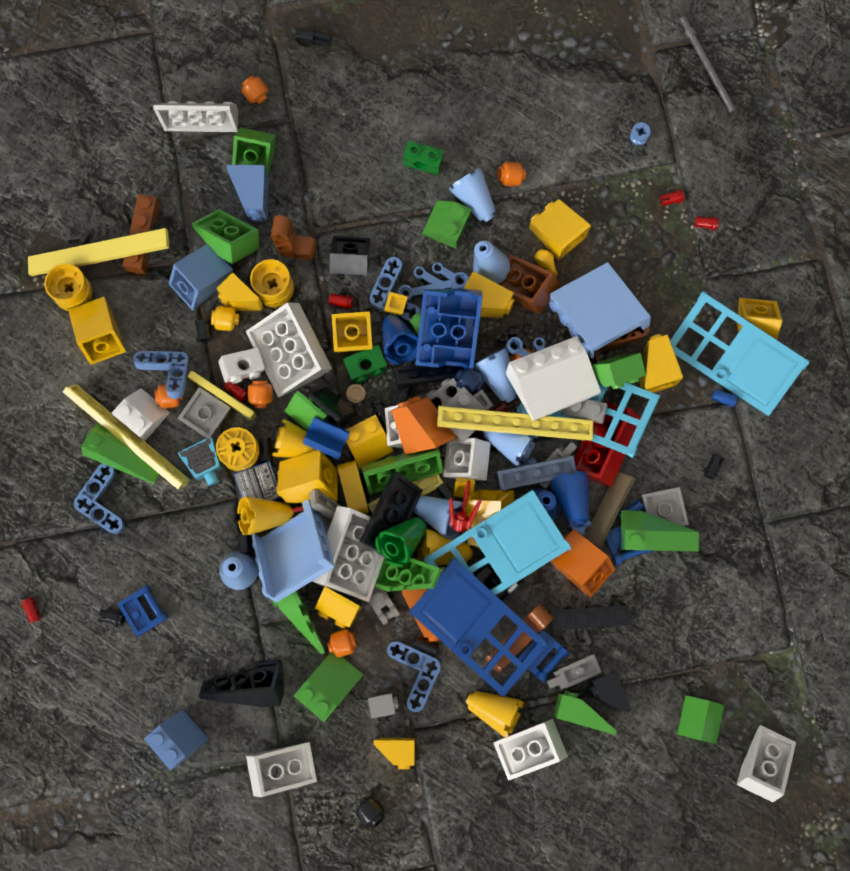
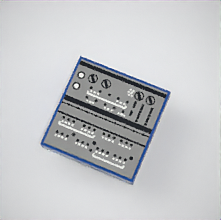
M270 461L233 474L241 498L250 496L271 501L282 498L276 491L278 482Z

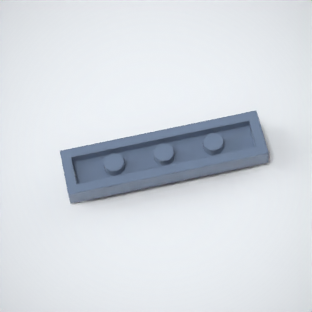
M570 456L497 471L500 489L503 491L551 481L557 475L565 472L573 475L577 470L574 457Z

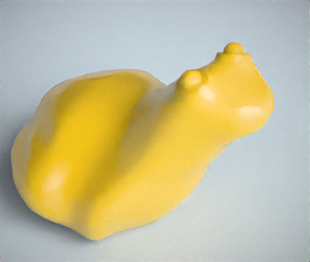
M538 250L534 255L535 262L540 267L553 272L556 276L558 273L554 265L553 254L548 250Z

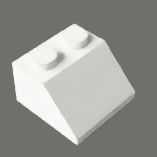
M142 388L124 398L112 412L117 419L144 441L148 439L170 413L167 409H162L160 405H156V400Z
M467 438L464 442L460 439H453L447 442L443 477L453 479L460 477L475 479V481H486L491 443L476 438Z

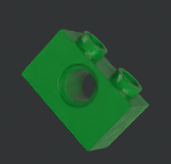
M408 140L403 156V166L439 175L444 159V150Z
M379 345L373 346L372 350H364L343 359L352 383H363L368 380V377L372 375L375 377L380 376L387 370V364ZM364 362H369L371 364V367L368 370H364L361 368V365Z

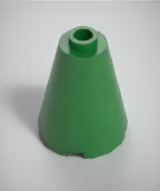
M414 517L380 532L376 537L375 543L379 555L383 554L387 558L385 561L393 566L401 567L406 564L426 533L427 527L425 522L418 517Z

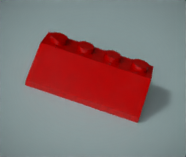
M607 403V408L615 411L618 410V405ZM625 408L623 414L638 420L641 419L635 411ZM606 414L603 424L593 422V434L605 438L614 417ZM620 420L611 441L628 447L637 426ZM583 440L574 458L576 470L587 473L591 481L611 487L626 454L593 441Z

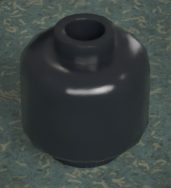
M363 797L356 804L358 808L355 814L365 827L372 826L375 828L385 819V808L375 797Z

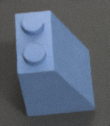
M227 165V171L248 220L253 223L268 221L269 177L265 165Z
M206 244L173 265L169 285L193 311L217 291L216 288L233 272V269L227 261L220 258Z
M183 709L160 724L144 740L168 769L172 770L185 762L209 738Z

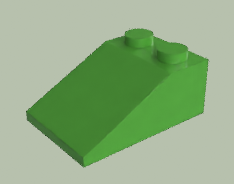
M220 209L192 223L194 230L220 258L231 264L259 249L258 229Z
M330 653L296 692L294 697L325 722L364 674L345 658H338L334 653Z
M564 691V695L558 694L553 717L616 735L617 731L583 700L577 699L578 694Z

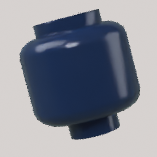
M465 367L464 370L460 368L454 377L457 380L456 387L461 389L464 387L470 394L477 393L484 383L482 374L469 367Z

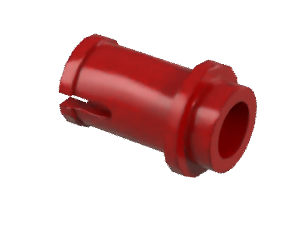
M676 189V192L661 194L660 201L664 200L661 202L662 207L674 203L681 204L682 201H685L683 190Z
M696 216L694 228L711 229V231L717 230L719 218H715V216L712 218Z
M331 293L329 305L345 307L346 310L348 308L351 309L353 297Z
M227 382L225 384L224 390L233 395L237 401L244 402L247 399L248 393L245 388L242 389L236 383Z
M33 597L21 601V608H24L29 623L42 619L35 605L36 600H33Z

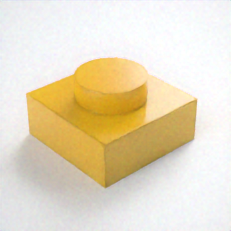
M389 292L384 311L403 316L408 296Z
M456 477L454 496L464 497L467 481H470L468 497L473 494L475 479Z

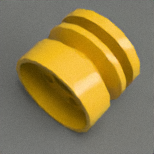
M269 259L261 261L253 268L250 282L262 304L267 307L276 308L290 301L294 293V283L283 263L278 260Z
M62 263L54 266L47 273L44 281L45 290L61 309L68 311L88 303L92 299V286L78 267Z
M240 427L230 428L219 436L216 443V453L219 460L230 470L240 472L254 467L258 463L260 446L248 430ZM234 446H237V447L239 446V447L241 448V450H240V451H238V450L235 451V450L233 449V447H234Z

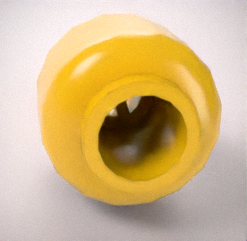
M217 306L215 310H212L211 325H214L216 330L232 331L235 325H239V314H236L233 307Z

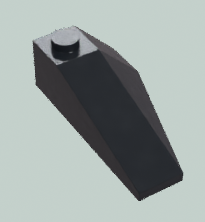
M263 661L257 663V667L248 670L242 668L239 669V673L230 676L223 674L205 680L202 683L199 698L256 707L281 706L284 694L282 661Z

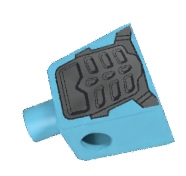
M212 437L178 452L182 461L197 480L205 478L208 486L219 482L215 472L221 470L222 465L216 453V444Z

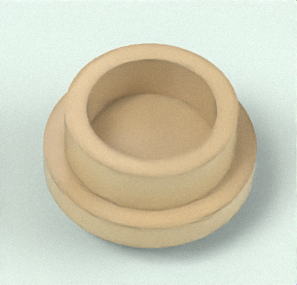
M359 384L349 386L346 392L348 400L352 403L363 401L365 389Z

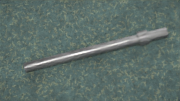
M686 16L681 17L679 21L685 30L684 34L687 40L691 41L730 114L735 112L736 108L697 38V32L694 27H691Z

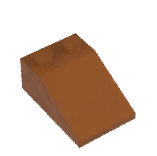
M510 254L508 256L510 272H508L507 278L499 285L514 292L512 299L540 315L550 301V293L558 290L561 284L553 272Z

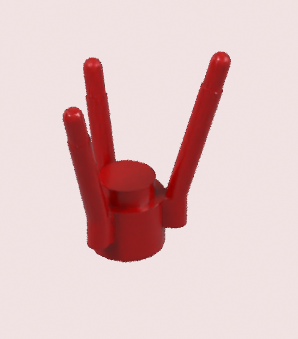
M470 481L466 483L461 511L457 512L456 515H454L453 499L449 498V525H452V528L458 532H465L471 529L472 521L482 503V500L479 499L470 517H468L465 510Z

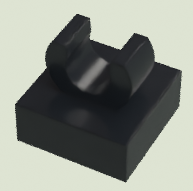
M239 534L235 541H240V548L236 549V551L255 553L252 546V535Z

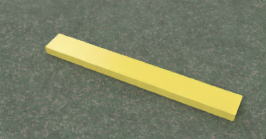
M163 228L29 256L28 274L31 276L46 274L54 266L62 263L80 267L168 249V230Z
M75 384L65 388L64 394L173 486L180 489L188 484L190 480L187 476L117 419L79 385Z
M446 406L438 407L437 427L589 441L593 439V420L544 416L532 421L529 414Z

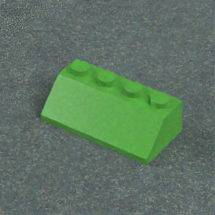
M438 448L410 454L403 453L394 457L390 456L384 460L369 462L361 466L370 495L384 490L392 471L400 473L411 482L444 473Z

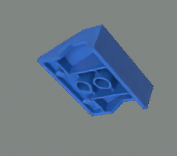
M464 288L424 289L415 365L429 367L451 365L473 369L483 297L482 290Z

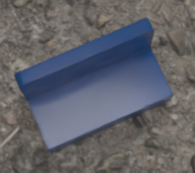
M315 416L305 435L303 444L339 459L350 432Z

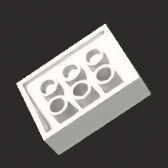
M169 101L168 103L156 104L153 108L164 131H238L239 111L237 105L232 102L216 104L210 101L205 103Z
M286 303L246 331L253 347L259 349L265 367L264 370L278 397H282L332 370L299 303Z
M577 336L511 361L507 367L506 375L532 421L601 394L587 352Z
M337 506L327 533L335 568L312 582L369 602L384 557L360 542L371 517L351 508Z

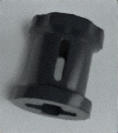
M195 321L198 336L196 341H212L211 321Z

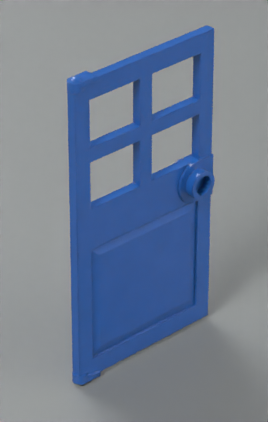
M455 557L450 560L447 567L440 574L435 588L427 589L409 610V613L502 697L508 693L541 651L543 652L549 645L547 641L543 640L458 562ZM506 615L518 627L502 645L490 634V631ZM524 631L536 642V645L521 662L508 649ZM486 638L498 651L482 669L470 656ZM505 655L517 668L501 686L488 673L501 657Z

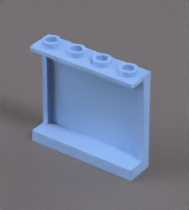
M608 262L550 293L549 306L551 310L557 312L561 323L569 328L572 338L576 336L579 338L591 359L594 358V351L639 326L643 330L650 326L651 316Z
M309 499L302 502L304 512L262 538L252 534V546L256 553L255 560L259 567L258 575L262 581V592L265 597L272 599L276 603L335 568L321 513L311 507Z

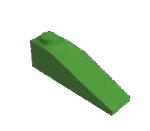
M99 422L89 431L81 446L83 456L149 483L155 484L159 476L156 470Z
M621 510V550L699 552V532L643 511Z
M384 558L374 587L384 591L435 588L442 569L410 558L401 567L388 564L385 561L386 558Z
M296 590L277 603L272 600L274 606L279 607L322 655L327 653L299 590Z

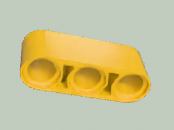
M356 460L338 464L337 469L347 507L365 515L370 514Z

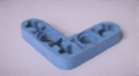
M397 257L387 259L370 294L371 305L385 312L384 309L389 292H392L402 271V262ZM396 262L398 269L394 268L392 275H390L391 267L389 264L393 265ZM388 278L391 280V285L383 287L381 280ZM380 290L383 291L381 295L383 301L375 303L374 297L379 296ZM409 302L406 303V311L412 312L415 310L416 314L421 312L416 305ZM404 312L403 316L397 315L401 320L408 323L412 320L407 312Z
M139 351L133 356L137 369L169 370L166 382L168 397L178 399L184 395L190 365L187 353L176 351ZM159 359H166L163 363L157 362ZM176 373H182V374H183V375L180 376V377H174V376H173V375L176 374Z
M102 463L97 467L75 498L74 507L108 532L118 534L124 529V521L97 502L116 475L115 468ZM104 468H105V469H108V468H109V470H108V471L110 472V475H109V476H108V475H104V472H102V470H103ZM97 476L105 481L104 484L100 480L96 479ZM93 483L100 485L97 493L90 491V486ZM87 499L86 503L93 508L91 510L86 507L80 508V501ZM98 509L104 511V517L100 520H97L94 516L95 511ZM107 519H110L114 522L118 520L117 524L119 525V528H113L112 530L113 526L105 521H107Z
M392 642L387 647L388 655L392 659L420 671L407 699L408 709L412 712H419L423 709L441 667L440 663L436 658L401 642ZM397 644L403 652H405V648L409 649L405 655V661L400 659L403 656L401 654L393 656V651L390 650L391 647H395ZM417 653L420 658L419 662L411 664L408 661L409 654ZM435 661L437 670H432L430 674L434 676L433 680L427 676H422L423 671L427 674V662ZM421 679H426L429 682V688L425 691L420 690L418 687V682ZM416 689L419 693L426 694L425 698L420 697L419 703H421V706H417L414 709L410 700H415L417 694H413Z

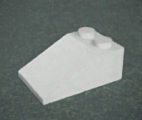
M553 719L513 734L508 738L493 742L508 781L560 762L568 757Z
M760 725L741 766L737 785L771 802L782 797L785 793L796 742Z
M310 742L246 756L253 796L264 797L317 782Z

